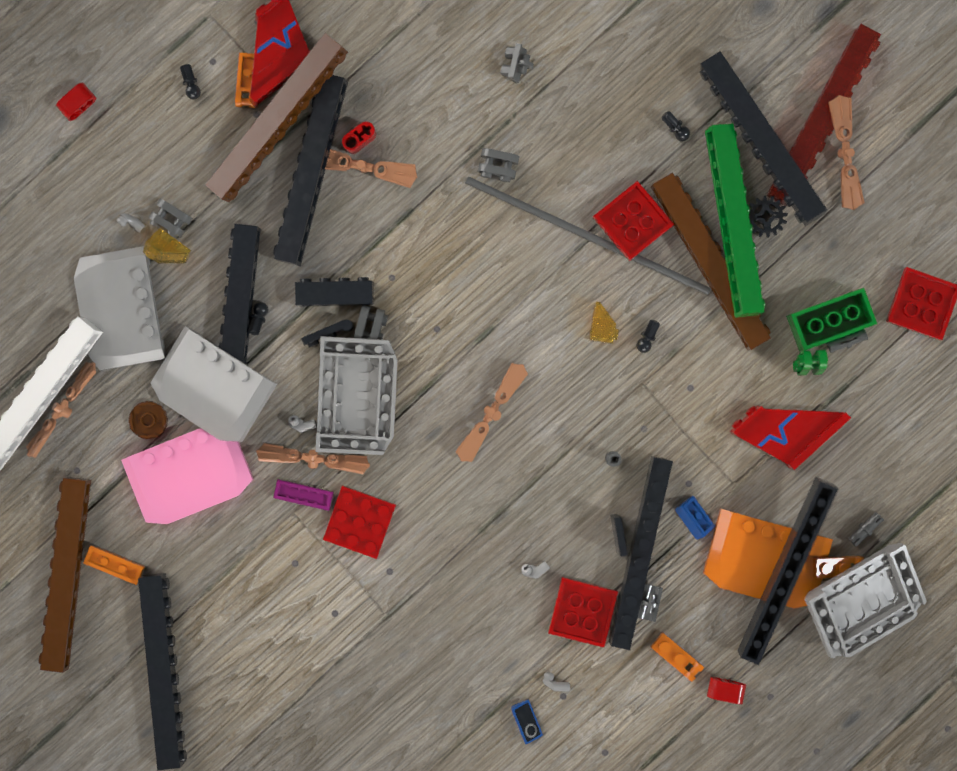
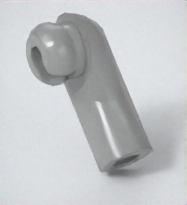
M122 213L117 218V222L121 226H126L128 223L140 234L147 227L136 217L127 213Z
M292 415L288 419L289 426L299 433L317 428L315 419L305 422L296 415Z
M544 561L538 566L524 564L521 571L524 576L537 579L548 571L550 567Z
M550 672L544 674L542 680L547 687L553 691L569 692V682L553 680L554 674Z

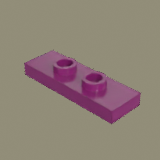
M277 479L273 498L330 511L334 492Z

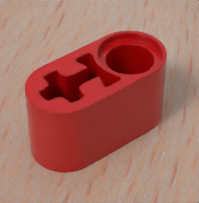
M81 82L66 93L56 103V107L69 121H73L86 111L97 98Z
M367 121L362 122L343 137L342 144L348 153L355 154L375 139L376 130L373 124ZM367 129L368 131H370L371 134H364L363 130ZM357 134H359V136L362 138V141H361V142H360V140H359ZM351 139L357 141L356 146L353 148L347 147V142Z
M710 677L707 697L742 705L746 684L718 677Z

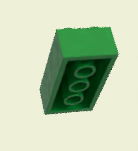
M864 288L786 315L799 352L877 324Z

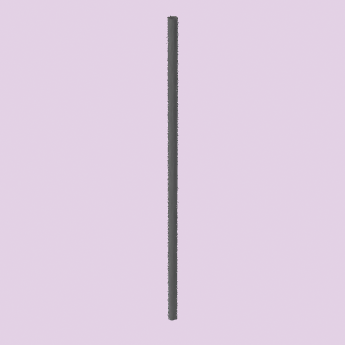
M469 176L465 184L624 256L619 248L608 240ZM640 255L632 259L706 295L711 290L708 286Z

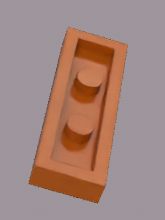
M90 545L83 564L135 585L138 584V578L142 576L145 568L141 564L94 545Z

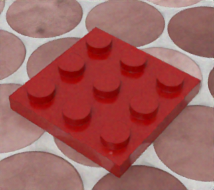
M638 181L593 216V219L629 261L674 226V223Z
M905 267L886 322L942 341L957 301V284Z
M342 485L323 540L377 559L397 504Z
M562 577L548 634L604 648L618 591Z

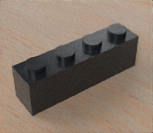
M359 277L358 281H350V278H338V281H331V278H319V282H312V279L308 278L300 279V282H295V305L298 307L374 305V282L369 281V277Z

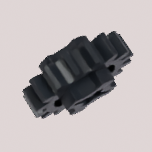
M763 196V201L756 198V204H749L752 210H749V221L754 228L752 234L759 232L760 238L763 234H766V237L769 238L770 233L776 236L777 229L783 230L781 224L787 223L783 217L788 216V213H783L786 206H779L781 200L774 202L773 196L770 200ZM762 205V210L754 214V211ZM769 205L774 206L778 211L774 212L769 208ZM765 212H767L769 216H772L771 218H769L768 222H766L764 218H760L764 215ZM779 219L778 224L771 229V223ZM755 222L762 224L763 229L759 228Z

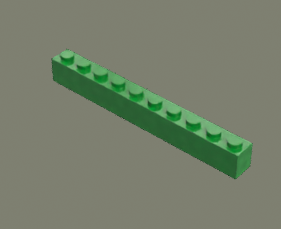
M734 124L711 125L705 130V137L735 318L757 316L765 312V301L762 298V282L758 275L759 264L755 257L756 246L752 239L753 228L749 221L746 187L743 184V169L740 166L739 160L740 150L737 148L736 142L737 132L734 130Z

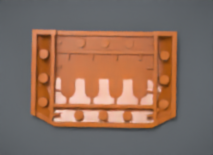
M720 508L703 573L719 588L761 599L792 528ZM817 536L786 604L787 607L799 608L807 606L805 602L806 595L809 591L820 586L822 578L817 579L813 577V558L828 557L833 539Z

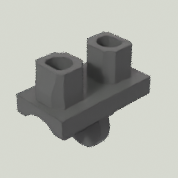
M516 43L515 47H506L505 57L512 61L511 65L503 64L500 71L504 77L510 78L514 83H519L521 74L526 75L527 69H533L534 64L529 61L530 55L526 54L527 49L523 48L522 44Z
M645 584L638 614L639 619L656 622L663 591L662 587Z

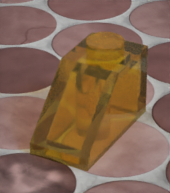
M161 228L146 241L143 253L158 264L186 263L191 252L189 248Z
M595 302L589 341L613 344V341L618 338L619 329H616V323L600 302Z

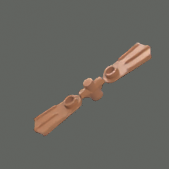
M838 95L829 102V108L836 137L842 142V148L838 150L837 155L844 160L845 165L841 169L842 208L855 210L865 202L857 169L852 165V157L855 151L850 148V142L848 141L852 137V99ZM844 129L847 131L846 136L843 135ZM849 170L852 171L851 176L848 175Z
M330 149L325 167L326 170L347 171L353 168L360 170L362 173L373 172L379 179L407 188H411L417 179L415 164L380 161L374 166V164L363 160H352L348 154ZM342 159H346L345 165L340 164ZM384 167V172L379 173L378 169Z
M86 362L75 378L74 384L66 391L67 399L63 398L60 404L57 402L53 404L52 410L54 412L51 415L52 418L47 419L43 423L42 429L36 433L26 446L28 457L36 458L54 430L56 419L62 416L68 418L71 415L72 409L68 407V402L75 400L96 373L94 362Z
M511 363L496 392V401L493 402L491 407L486 406L484 408L486 415L483 421L475 425L455 451L461 461H473L489 431L487 423L501 418V412L498 411L500 404H505L528 375L523 364Z
M263 443L256 450L258 461L297 463L300 460H305L311 469L317 468L318 464L323 462L329 468L364 474L370 467L367 456L330 454L325 457L324 455H317L318 452L316 450H310L309 453L301 454L296 449Z

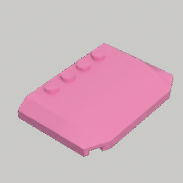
M202 428L121 460L146 523H172L239 496L254 480L239 442L218 440Z

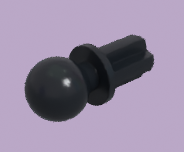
M185 64L180 66L184 80L182 84L187 85L185 90L186 96L192 100L199 98L201 90L195 85L198 80L194 77L191 65Z
M670 111L663 114L662 120L670 128L669 131L671 133L675 132L677 140L686 141L690 137V130L686 126H681L682 121L678 120Z
M258 302L253 307L254 314L250 317L251 323L248 329V333L251 335H259L262 324L266 321L264 316L269 311L266 303Z
M650 320L645 331L641 333L644 338L639 339L636 344L639 352L647 353L652 347L651 341H655V335L660 326L658 321Z

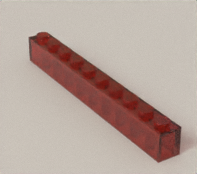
M860 24L855 29L789 151L806 179L808 178L806 173L809 169L812 170L817 162V159H815L817 153H821L826 145L824 142L826 136H830L834 130L829 102L838 95L848 98L852 97L853 92L851 90L854 85L857 86L860 82L862 69L868 67L871 62L869 56L872 51L875 52L881 43L878 41L881 34L863 24ZM772 183L766 196L769 198L773 196L776 202L781 200L780 204L787 206L783 199L785 197L781 190L777 191Z

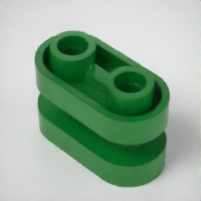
M817 350L813 356L811 351H801L797 355L796 361H793V371L797 372L798 376H805L810 370H812L813 375H822L828 366V355L826 350Z

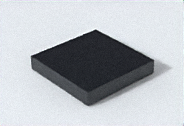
M612 514L610 517L616 552L620 557L627 556L622 518L618 514Z

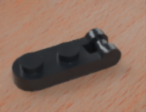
M344 319L304 336L301 340L304 346L308 345L311 348L320 344L321 336L337 337L336 333L342 330L352 331L354 324L352 321Z

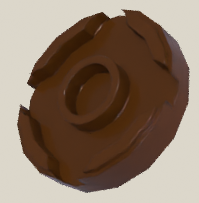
M141 402L129 414L130 429L143 439H152L160 436L168 424V416L165 409L156 402Z

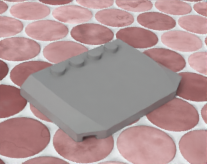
M147 246L86 256L79 259L74 275V283L80 317L86 318L103 332L87 354L101 371L163 360L167 356L164 340L161 337L149 269L151 264Z
M187 326L183 328L151 381V385L161 402L218 440L243 442L277 386V383L253 370Z
M321 336L316 452L383 455L394 437L398 362L389 340Z
M902 543L886 546L809 591L805 597V602L826 653L831 658L855 655L915 619L918 614L916 611L920 605H925L927 602L907 548Z

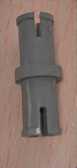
M865 329L827 342L829 352L833 353L845 347L851 348L856 343L868 340Z
M615 451L607 453L605 456L606 463L612 467L618 466L621 463L620 454ZM615 456V460L611 462V458Z
M874 512L864 523H860L859 528L847 539L857 547L868 535L871 536L873 534L872 531L884 519L877 512Z

